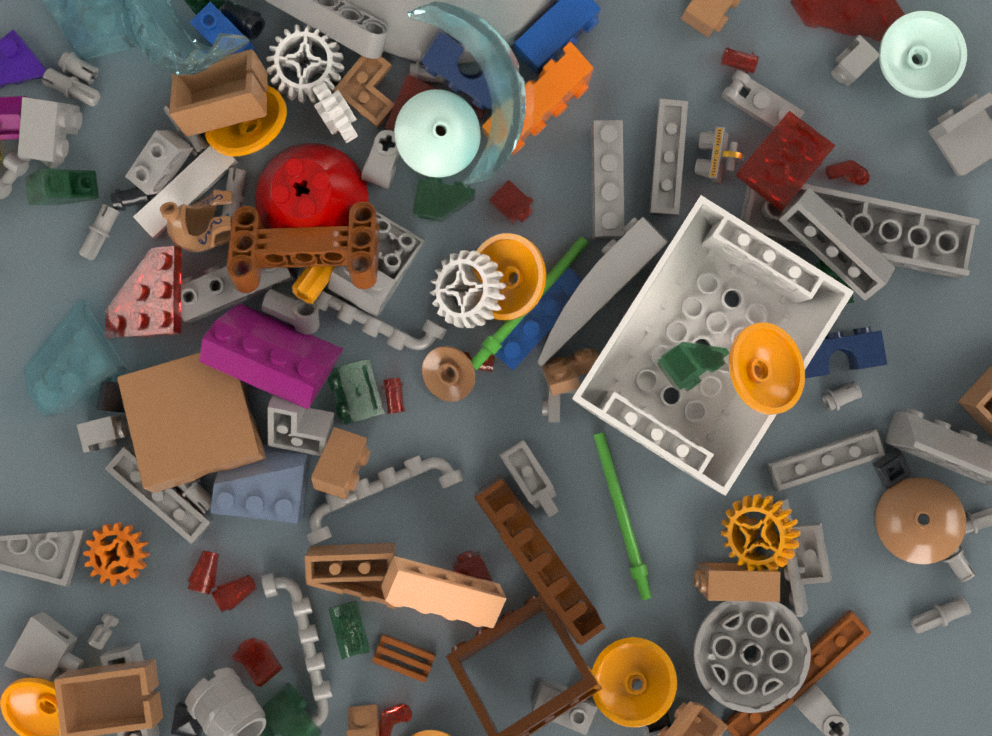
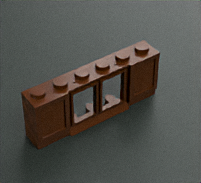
M501 474L474 493V499L498 533H502L499 536L550 609L554 610L576 643L583 645L604 630L606 627L600 614Z

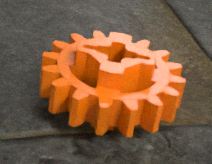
M122 522L114 523L113 527L110 523L103 525V531L98 529L92 532L96 539L91 538L86 541V544L91 549L83 552V555L90 557V561L84 565L85 567L92 566L94 568L90 574L91 577L98 574L101 575L99 582L101 584L109 579L111 586H116L119 584V581L123 585L130 582V577L135 579L140 576L137 569L142 570L146 568L147 564L142 559L148 557L150 553L143 551L142 547H145L148 542H140L139 538L142 532L133 534V525L131 524L124 529ZM118 535L113 542L104 541L108 536ZM116 548H117V550H118V551H117V555L120 556L119 559H116V558H115V557H116V553L113 551V550L116 549ZM120 566L124 568L129 567L125 572H115Z

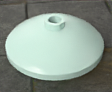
M931 11L912 12L896 20L885 32L879 47V63L886 80L897 91L914 98H930L950 89L961 77L967 62V47L959 28L947 17ZM912 56L919 59V64L913 63Z
M435 89L421 92L405 103L396 118L394 138L401 158L410 168L428 177L442 178L462 171L471 163L480 145L481 131L474 110L463 98L449 91ZM437 126H442L445 129L444 136L436 134L435 129Z

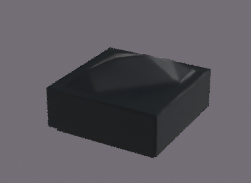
M896 448L872 464L882 485L887 489L911 474L902 452Z
M178 703L175 707L171 734L202 736L203 728L197 719H193L186 710L188 706Z

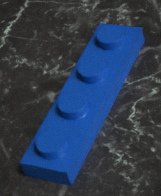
M568 268L542 296L536 306L527 313L500 344L502 347L495 355L511 370H514L554 327L563 308L582 282V279L572 269Z

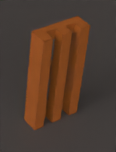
M383 633L372 662L425 683L436 654ZM385 643L428 659L427 663L384 647ZM381 653L394 659L405 662L407 664H410L412 666H415L417 668H420L424 671L422 673L420 671L409 668L387 658L381 657Z

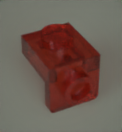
M256 638L242 642L238 650L231 656L235 662L243 664L254 684L258 687H263L283 669L267 642Z

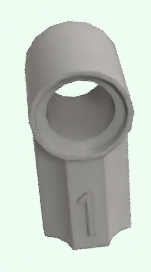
M275 288L273 290L269 289L262 304L263 312L293 324L296 331L301 334H312L318 330L320 322L316 300L313 304H309L302 299Z

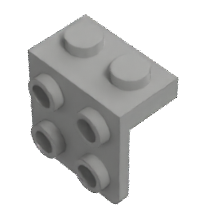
M990 92L981 98L976 93L961 103L962 110L955 113L951 109L937 118L939 124L928 131L957 176L966 175L992 158V120L984 110L992 105V94Z

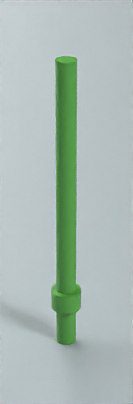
M580 236L546 275L542 296L589 245V242L584 237ZM526 315L518 319L506 320L492 337L489 335L481 344L483 347L470 360L476 371L491 354L495 355L502 347L500 344Z
M597 433L593 436L631 563L629 567L631 577L636 580L641 600H647L652 598V594L646 577L649 575L646 563H642L605 433Z

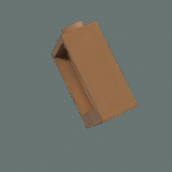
M698 562V570H694V587H698V591L708 601L780 602V571L776 569L769 570L765 567L763 571H758L756 567L753 571H748L747 563L740 566L734 562Z

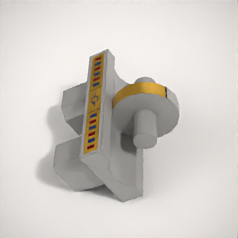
M716 127L715 132L700 133V150L712 151L711 160L697 159L695 174L699 177L710 179L713 184H722L725 161V171L734 172L735 163L744 161V154L737 152V142H729L727 151L729 134L725 132V127Z

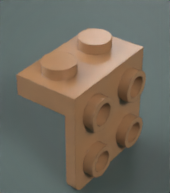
M690 701L688 704L684 702L674 713L676 720L670 728L665 726L658 736H722L729 725L702 703Z

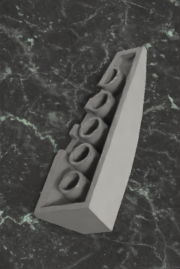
M642 217L639 221L633 218L622 229L626 234L618 242L613 238L601 250L605 255L579 284L551 330L538 360L541 366L552 358L618 291L623 289L670 243L645 217Z

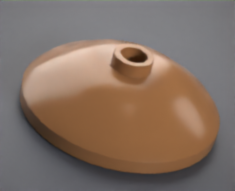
M915 477L899 481L885 491L876 507L875 527L883 545L899 559L914 564H931L949 557L959 547L966 532V514L959 498L946 485L933 479ZM920 514L928 517L926 525H921L918 522Z

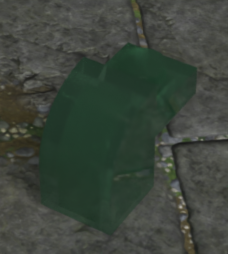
M289 682L263 705V711L266 715L265 719L276 735L280 733L282 736H319L322 733L319 727L303 710L307 703Z

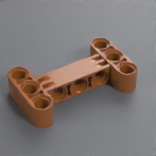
M369 202L354 204L349 212V226L264 229L259 213L254 207L242 206L238 208L232 216L227 259V271L234 287L241 293H250L256 290L260 284L261 268L347 266L351 282L356 288H371L378 278L379 224L375 207Z

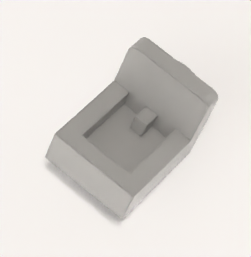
M548 387L547 399H542V416H547V422H560V394L552 396ZM578 388L564 393L575 394Z

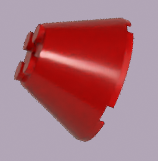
M303 143L283 150L264 168L256 187L255 205L264 229L349 226L351 207L358 202H369L366 181L361 180V170L344 152L326 144Z

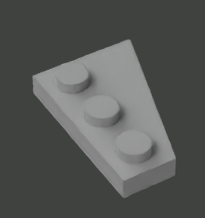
M87 530L0 536V570L62 586H70Z

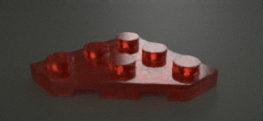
M792 0L790 2L807 27H822L846 35L873 38L872 40L880 42L887 29L896 20L905 15L896 0Z
M173 245L151 248L107 307L105 313V338L124 339L181 334L182 247Z

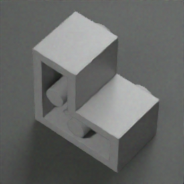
M22 97L18 157L50 162H64V158L69 151L66 135H78V129L82 125L80 106Z
M272 395L268 405V446L321 456L333 431L334 413L312 408L307 410L276 395Z

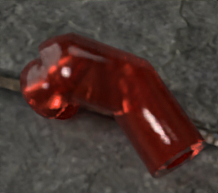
M854 160L826 166V174L829 180L845 177L859 186L866 185L870 180L868 170Z
M398 703L383 711L379 723V736H391L395 724L403 721L407 723L411 720L413 713L407 704Z

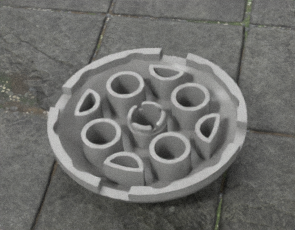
M724 601L709 612L702 621L694 641L693 658L701 683L714 699L736 711L759 713L775 709V706L788 698L791 699L798 692L809 670L811 651L807 633L804 631L797 616L780 602ZM755 645V654L752 657L745 658L743 650L745 651L747 647Z

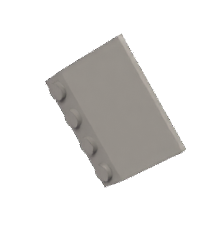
M907 408L906 412L895 411L883 443L985 485L992 486L991 441H987L986 444L976 441L977 435L964 430H960L959 433L949 430L950 424L934 419L932 423L923 419V413Z

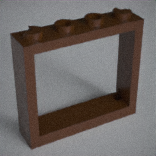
M541 595L531 596L524 602L523 607L503 614L500 617V621L494 625V628L486 626L476 632V637L468 642L463 641L456 644L451 649L452 652L446 655L451 668L488 736H530L603 689L568 630ZM541 611H544L584 679L499 733L462 662Z

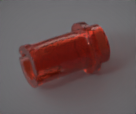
M726 47L721 65L743 70L746 74L748 72L754 73L759 56L754 55L755 52L748 54Z
M400 377L384 379V385L381 388L385 389L387 414L405 412L401 387L404 386V383H401Z

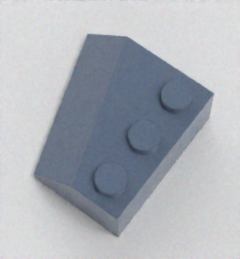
M267 444L263 445L266 455L265 460L229 471H218L213 487L210 513L299 523L304 517L311 454L272 447Z

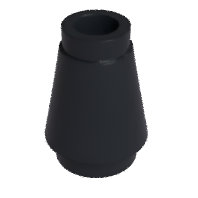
M227 1L221 9V13L246 38H257L265 27V20L257 11L232 1Z

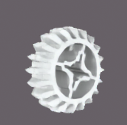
M307 24L302 32L299 25H295V33L291 34L288 29H285L284 34L286 38L282 39L276 36L275 40L278 43V47L269 46L270 52L274 55L266 57L268 64L272 65L267 68V73L273 76L271 83L274 86H279L278 91L281 95L287 93V97L291 101L298 95L299 102L303 104L306 101V97L309 96L311 102L315 103L316 94L312 88L325 82L329 90L333 92L335 86L332 84V81L340 82L342 80L337 72L344 71L343 64L338 63L344 57L342 53L337 52L340 49L339 44L332 42L333 39L328 37V34L323 36L319 28L313 32L312 27ZM312 45L323 49L327 53L328 60L322 61L320 57L313 56ZM300 46L296 53L289 54L294 48ZM308 58L311 64L307 65V68L302 69L300 64L304 63L303 61ZM284 67L297 72L299 84L291 82L285 77ZM323 74L318 80L310 83L314 75Z
M462 250L459 254H450V260H442L443 269H435L438 278L431 280V282L436 285V289L429 293L437 297L432 304L435 307H440L437 314L445 317L447 323L454 324L459 328L466 327L472 329L476 325H485V319L492 320L494 318L492 310L499 311L501 309L497 302L498 300L505 299L504 295L500 294V289L505 288L506 285L499 282L504 274L496 271L499 265L496 262H490L491 258L488 255H481L480 252L474 250L471 252ZM474 268L480 273L483 283H480L478 281L477 273H474ZM470 286L475 287V288H470L468 292H461V291H463V290H467V287H470ZM453 296H456L458 300V306L456 305Z

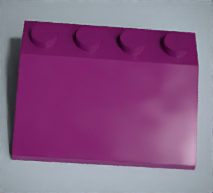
M239 303L216 319L202 339L199 362L308 410L341 356L343 348L314 335L301 334L296 331L295 327Z

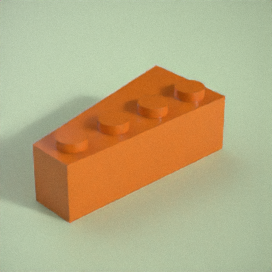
M571 41L563 48L565 51L564 56L558 62L551 59L543 67L538 76L540 79L537 82L529 80L517 93L519 99L516 102L513 99H509L482 125V133L504 157L509 153L515 155L525 146L524 140L531 134L534 137L537 136L547 126L545 122L552 115L555 118L560 116L568 108L566 104L573 97L579 99L589 90L588 84L594 67Z

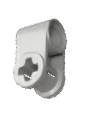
M384 130L375 137L370 155L363 168L361 180L387 189L390 188L400 156L395 144L393 131ZM389 139H392L395 147L385 151L382 142L387 143Z
M815 683L793 702L811 723L813 722L825 736H848L850 730L848 722ZM831 721L837 724L835 728L829 726Z

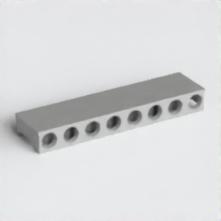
M755 174L748 179L740 220L775 242L808 248L779 219L788 207L810 188L893 266L956 279L969 276L970 270H967L975 228L979 225L980 219Z

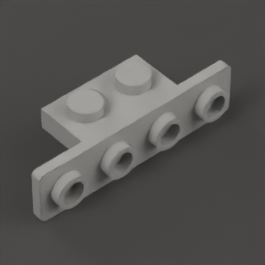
M788 498L781 499L783 501L781 509L783 511L790 509ZM822 523L792 527L801 531L800 536L793 538L800 544L798 548L792 549L795 552V556L792 559H787L788 564L784 566V574L786 580L790 581L792 592L789 593L791 608L796 610L797 617H803L808 611L804 584L825 583L832 580Z

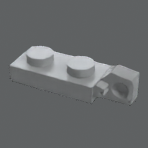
M524 440L500 454L510 473L534 508L542 505L549 517L559 512L551 499L557 495L554 491L555 488Z

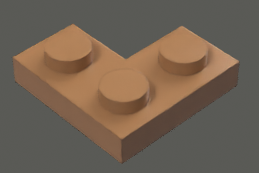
M361 55L333 89V92L339 90L347 104L377 128L383 124L396 108V105L376 89V86L392 68V65L382 56L371 59Z
M595 348L580 349L574 355L565 358L554 357L541 366L552 396L580 387L578 376L589 373L599 357Z

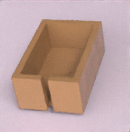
M253 49L173 70L169 115L186 137L267 116V95L265 92H267L268 73Z
M156 659L68 670L54 679L61 736H97L153 728L163 718L160 691L154 692V689L159 686Z

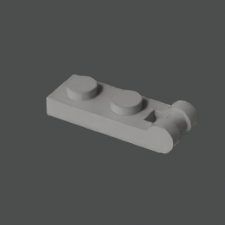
M737 70L732 76L733 82L730 87H726L721 94L722 98L788 138L804 111L755 82L743 71ZM742 88L749 92L746 98L739 94Z

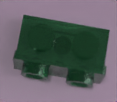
M369 359L332 369L328 376V383L331 391L335 392L338 402L336 404V411L338 417L343 420L344 425L384 414Z

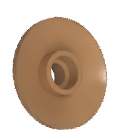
M441 346L429 352L425 357L422 365V376L427 388L433 395L444 401L455 402L464 399L470 394L475 384V370L470 359L462 351L450 346ZM450 367L454 370L455 375L451 373Z

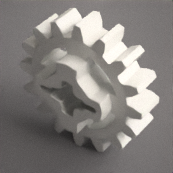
M325 82L312 88L319 99V102L314 104V107L331 134L334 135L340 132L346 143L358 137L351 125L357 119L339 90L331 93Z

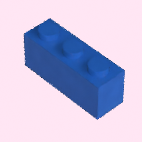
M559 0L514 43V52L538 75L551 59L558 62L556 57L564 51L563 48L570 41L575 46L579 41L577 39L579 35L584 31L589 33L599 23L597 18L601 8L593 0Z

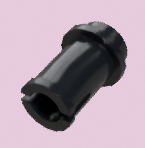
M138 187L123 191L116 189L115 193H111V200L115 210L121 209L126 211V207L151 201L150 195H146Z

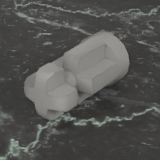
M109 613L102 616L101 620L104 624L97 625L87 641L94 648L100 650L104 648L112 634V630L109 629L110 626L114 627L119 622L117 617Z

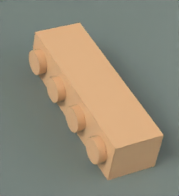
M396 556L393 557L381 585L385 601L392 606H406L414 608L423 614L434 613L442 615L451 621L456 619L466 621L475 627L486 626L494 628L507 599L498 583Z

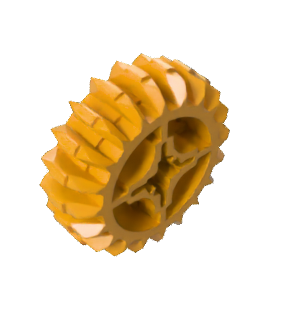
M755 494L753 499L747 495L742 498V501H735L733 508L726 511L725 514L728 518L723 519L721 524L728 529L721 531L720 535L728 537V541L723 543V547H731L733 550L729 553V557L732 558L736 555L739 557L737 565L741 566L747 562L748 571H753L756 567L758 571H763L765 567L769 570H777L778 566L784 567L788 564L787 559H792L795 556V552L792 549L798 548L800 543L793 538L800 536L801 531L792 528L798 523V520L789 519L788 515L792 513V509L785 511L781 509L783 501L779 500L773 504V496L768 495L763 500L761 494ZM755 511L766 516L761 520H757L754 517L750 519L745 514ZM774 524L778 527L780 536L775 532ZM764 526L760 535L762 538L757 540L760 533L759 528ZM741 531L745 534L746 543L742 537ZM762 546L767 550L772 549L775 553L765 555L755 552V549Z

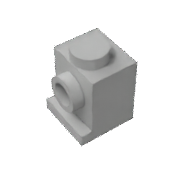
M859 35L835 59L839 64L831 71V74L836 81L844 83L848 87L880 54Z
M120 415L77 424L83 453L117 445V439L125 438L128 434L126 424L121 420Z

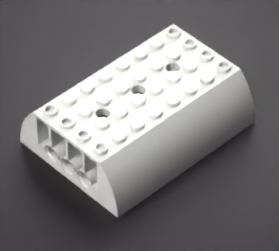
M700 195L572 399L598 418L680 470L726 496L777 415L762 414L753 410L738 395L729 371V353L735 337L742 329L749 325L761 322L774 324L786 331L794 340L800 350L804 368L806 369L854 291ZM728 291H733L739 296V303L736 307H729L725 303L724 298ZM699 339L705 340L709 345V351L704 356L698 355L694 350V344ZM669 387L675 388L679 394V398L674 404H668L663 397L664 391Z

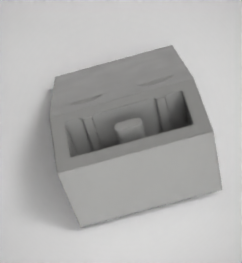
M376 212L379 224L378 278L374 286L369 289L356 288L351 282L347 266H336L331 273L328 289L376 318L395 292L425 242Z

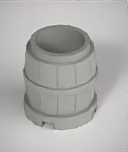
M225 667L214 671L213 673L216 677L209 681L203 678L188 694L185 700V704L188 706L186 710L193 719H197L207 736H259L266 726L265 712L256 701L254 694L248 691L241 683L239 676L232 668Z

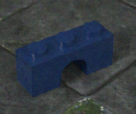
M439 27L420 56L421 62L424 64L422 68L436 78L438 75H441L447 79L446 85L455 92L461 94L464 91L472 97L470 101L480 109L484 110L487 107L494 111L513 83L511 78L488 61L475 74L463 73L458 68V59L465 50L464 45Z
M871 326L853 329L854 335L844 337L842 331L828 333L825 337L826 340H823L806 367L805 378L829 375V359L836 350L842 351L847 356L850 370L888 365L882 330L872 332Z

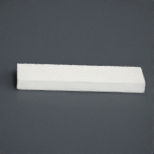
M209 146L133 217L152 238L156 239L167 229V220L162 217L160 212L162 204L174 202L177 206L182 204L193 205L228 172V168H233L238 161L233 156L222 155Z

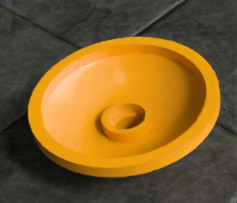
M267 85V92H265L267 95V116L205 132V137L210 146L216 152L226 156L249 155L266 147L279 134L286 120L287 107L281 94L273 87Z
M511 233L495 235L483 242L476 251L480 252L481 255H488L491 258L490 262L493 261L499 265L496 271L504 274L499 282L506 285L505 288L500 289V294L504 295L505 299L498 300L497 304L501 307L499 311L492 310L494 319L514 320L529 313L539 302L546 283L545 263L538 248L527 238ZM474 268V273H477L478 281L480 283H483L480 273ZM517 274V275H518V280H517V282L515 283V282H514V276Z
M765 322L749 325L737 334L729 353V371L738 395L749 407L762 414L774 415L791 409L799 400L805 383L804 362L794 340L782 328Z
M628 637L617 640L608 645L599 654L593 665L592 672L603 688L592 695L595 704L608 719L626 727L650 725L659 720L669 710L674 701L677 690L675 667L667 653L657 644L647 639ZM637 680L642 681V687L639 690L634 689V683Z
M22 678L12 682L6 688L0 700L1 711L6 722L18 735L61 736L55 684L53 681L43 678Z

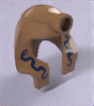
M214 189L208 197L191 206L186 204L177 206L174 202H166L161 205L160 212L162 217L167 220L168 235L176 246L190 252H202L213 249L215 246L224 245L230 241L232 217H214L217 205L232 204L231 190L220 191Z

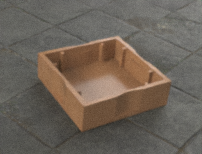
M200 353L117 377L143 489L156 493L195 481L209 473L229 471L266 459L257 421L249 406L246 382L199 362Z

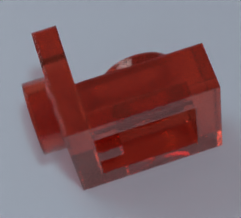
M510 180L489 200L513 225L518 220L523 223L534 211L531 208L534 200L531 197L528 198Z
M468 550L456 557L457 561L453 563L455 572L494 582L480 551L473 554L472 550Z

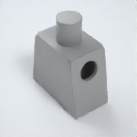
M42 611L31 616L4 666L37 678L52 680L62 670L66 672L68 670L81 669L84 660L71 654L78 641L77 638Z

